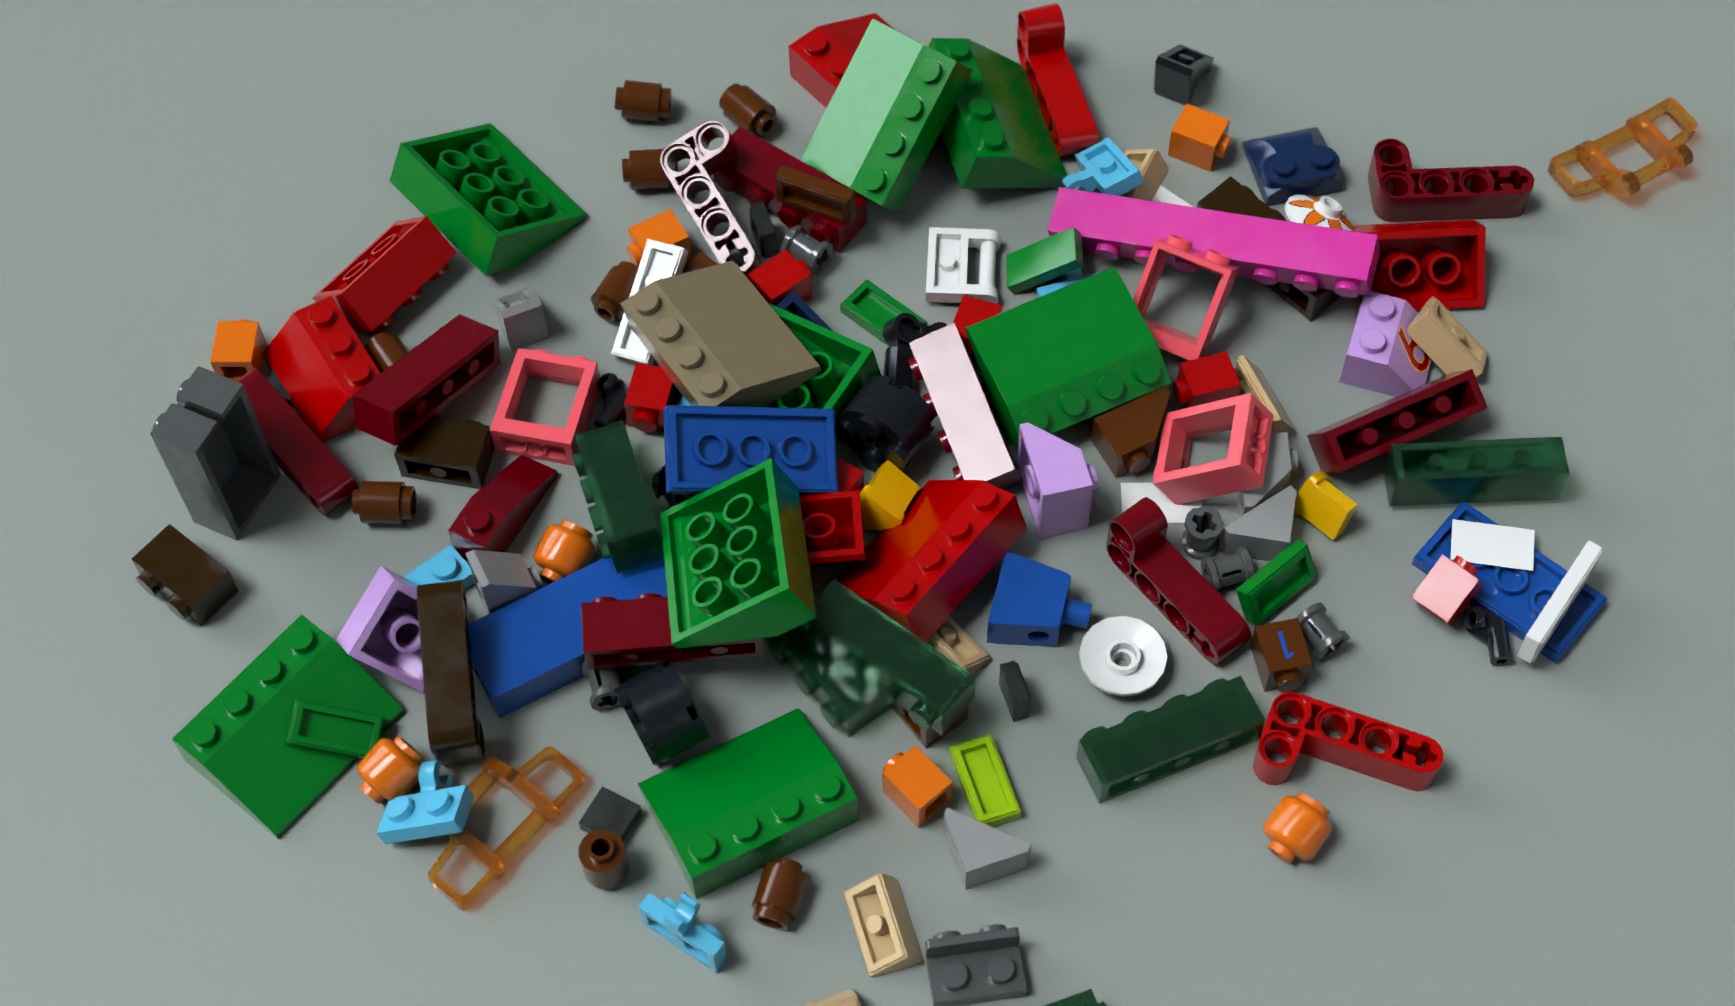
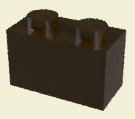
M436 414L397 445L394 456L402 477L481 489L484 485L495 448L489 426L475 420L457 421L445 419Z
M170 524L132 558L140 574L136 577L137 582L150 595L155 596L160 593L167 599L166 605L180 619L185 620L189 616L201 627L239 591L229 570Z

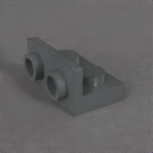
M994 924L983 927L978 933L961 935L958 931H945L936 934L933 939L926 940L925 959L933 1006H962L1025 997L1027 995V987L1019 948L1020 935L1018 928H1007L1002 924Z

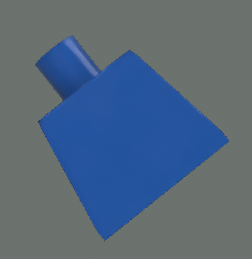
M1007 551L1004 556L988 619L987 642L1025 646H1057L1062 624L1088 629L1093 604L1068 599L1071 576L1068 573Z

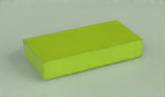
M985 735L950 746L949 756L973 819L991 827L1020 819L1021 810L992 735Z

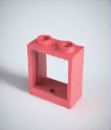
M1170 234L1168 239L1161 238L1155 240L1133 300L1160 349L1187 360H1194L1206 356L1240 267L1230 264L1231 257L1212 249H1208L1206 254L1192 249V241ZM1168 255L1221 275L1198 338L1145 317Z
M518 348L490 428L495 451L515 456L522 454L532 459L576 466L599 394L597 382L600 378L598 363L582 356L567 357L551 354L543 349L527 350ZM527 377L579 385L565 429L513 420Z
M1253 393L1165 413L1163 430L1160 434L1157 463L1153 472V484L1176 505L1263 487L1274 415ZM1231 430L1227 459L1187 467L1193 438Z

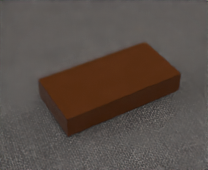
M782 165L780 166L775 175L778 201L845 224L852 223L856 215L854 189Z

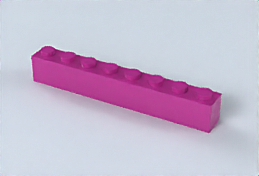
M1062 187L1058 189L1047 230L1051 237L1075 227L1082 236V251L1093 252L1097 256L1108 260H1117L1118 257L1131 258L1142 265L1147 264L1155 240L1161 238L1168 239L1170 234H1174L1192 241V249L1206 254L1208 249H1212L1230 256V264L1240 267L1237 275L1252 277L1258 283L1265 285H1274L1277 282L1290 283L1304 291H1316L1317 288L1334 290L1337 295L1348 298H1355L1358 294L1370 296L1380 253L1378 235ZM1168 255L1165 263L1173 265L1176 269L1184 272H1196L1197 269L1207 270L1171 255Z

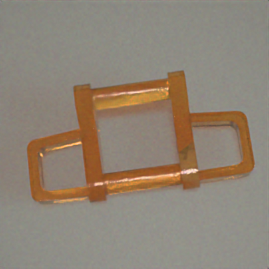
M1669 97L1648 110L1628 118L1626 124L1592 142L1586 140L1574 148L1552 157L1547 171L1567 194L1573 198L1603 189L1609 194L1629 197L1637 193L1645 183L1672 169H1682L1693 162V153L1684 143L1693 137L1698 123L1676 99ZM1663 115H1668L1677 123L1682 131L1671 140H1668L1652 121ZM1634 138L1654 159L1650 164L1632 172L1630 170L1617 169L1603 153ZM1578 161L1593 178L1581 182L1576 181L1564 167Z
M554 747L544 748L518 770L493 756H489L481 765L482 771L467 786L475 796L472 806L494 783H497L509 789L532 812L494 852L489 850L465 827L463 832L441 835L449 843L430 868L428 881L459 910H467L494 879L499 880L508 870L506 865L546 822L551 824L559 816L560 809L584 784V773ZM546 761L555 763L572 779L570 785L553 802L525 779L526 776ZM457 848H460L487 872L466 895L458 894L439 875Z

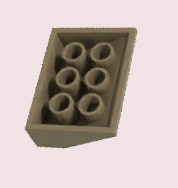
M733 260L654 281L620 303L632 331L691 406L767 407L822 371L817 361Z

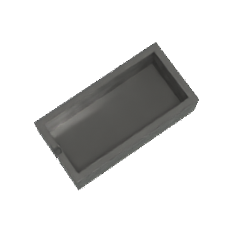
M198 366L191 377L180 385L177 392L178 403H171L167 411L158 416L150 435L194 523L238 540L281 476V473L244 385Z

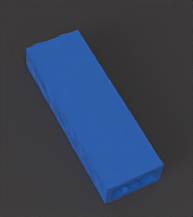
M662 529L469 623L473 671L499 718L584 676L581 670V664L585 661L581 603H589L599 597H613L617 600L636 599L639 595L647 593L659 594L662 597L667 596Z

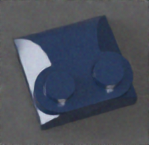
M1317 127L1243 141V150L1266 205L1272 206L1286 203L1289 197L1297 194L1317 197L1341 192L1343 181L1338 171L1340 158L1333 149L1327 147Z

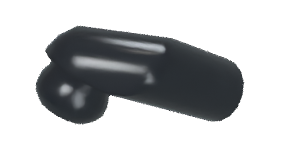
M606 373L597 382L605 408L594 421V424L601 432L611 434L626 414L624 402L628 390L623 380L618 379L616 374Z
M1472 606L1467 608L1462 616L1464 626L1471 635L1488 645L1490 663L1493 666L1510 664L1513 658L1505 622L1481 607Z

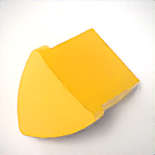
M889 460L878 468L869 484L865 485L860 493L863 530L880 531L902 524L905 519L903 513L920 487Z
M1320 470L1308 478L1302 485L1295 499L1294 513L1299 517H1304L1329 538L1335 540L1343 534L1358 504L1333 486V478Z

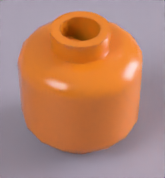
M562 520L560 525H549L533 554L535 563L543 569L540 577L553 583L590 565L597 552L596 545L591 540L593 534L567 520Z
M397 736L394 740L381 738L357 766L358 773L364 780L359 788L378 804L385 798L391 802L396 797L409 795L419 784L418 772L425 758L400 736Z
M1299 792L1296 797L1284 796L1263 825V832L1271 840L1267 848L1277 857L1290 864L1294 858L1302 861L1312 860L1332 831V825L1327 819L1330 812L1319 802L1304 793Z

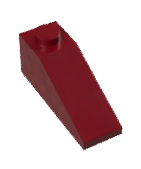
M521 454L476 492L466 503L448 530L454 549L465 560H467L465 553L471 550L506 552L557 477V470Z

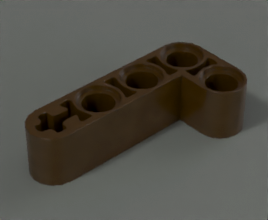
M463 580L417 585L427 730L431 752L436 760H440L441 765L485 759V743L482 724L476 709L468 606Z

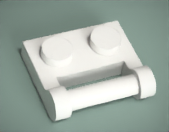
M929 227L926 302L961 303L963 295L998 304L999 292L995 287L996 251L1000 248V234L991 229ZM968 248H977L980 251L979 284H967Z

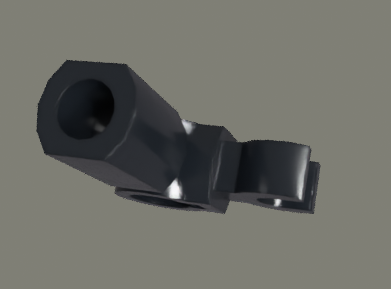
M902 313L884 324L882 334L889 347L885 350L883 376L893 378L889 383L890 385L901 389L905 384L911 388L913 372L908 359L914 357L909 342L947 326L946 323L936 322L927 326L924 321L918 320L914 315Z

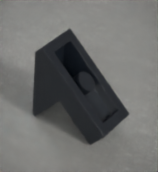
M1181 44L1158 55L1155 62V93L1183 105L1190 104L1198 79L1210 72L1214 57Z

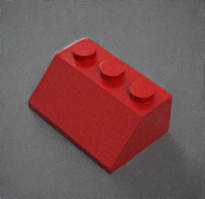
M427 216L396 221L312 298L317 302L332 296L353 330L357 333L371 331L378 333L393 321L394 317L391 314L399 306H408L421 295L422 291L419 288L429 279L431 281L436 280L449 269L450 266L447 262L457 252Z
M1475 220L1354 225L1355 232L1378 235L1380 253L1371 291L1404 299L1415 310H1421L1425 303L1433 296L1447 309L1484 307L1486 227ZM1359 294L1360 304L1362 302L1363 295Z
M332 296L295 311L263 352L266 362L271 370L275 371L292 399L293 406L301 419L322 442L356 427L353 394L381 374Z
M859 490L799 495L809 564L865 560Z

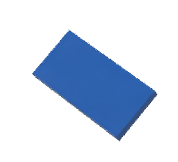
M666 405L663 409L666 494H700L770 458L798 487L799 495L838 492L834 409Z
M1462 501L1414 556L1412 565L1428 575L1442 554L1450 559L1452 519L1493 525L1499 524ZM1534 549L1533 571L1470 563L1479 570L1475 577L1480 580L1482 587L1469 604L1481 607L1502 619L1507 626V630L1523 641L1568 571L1536 549ZM1585 583L1540 653L1557 664L1603 608L1608 598Z

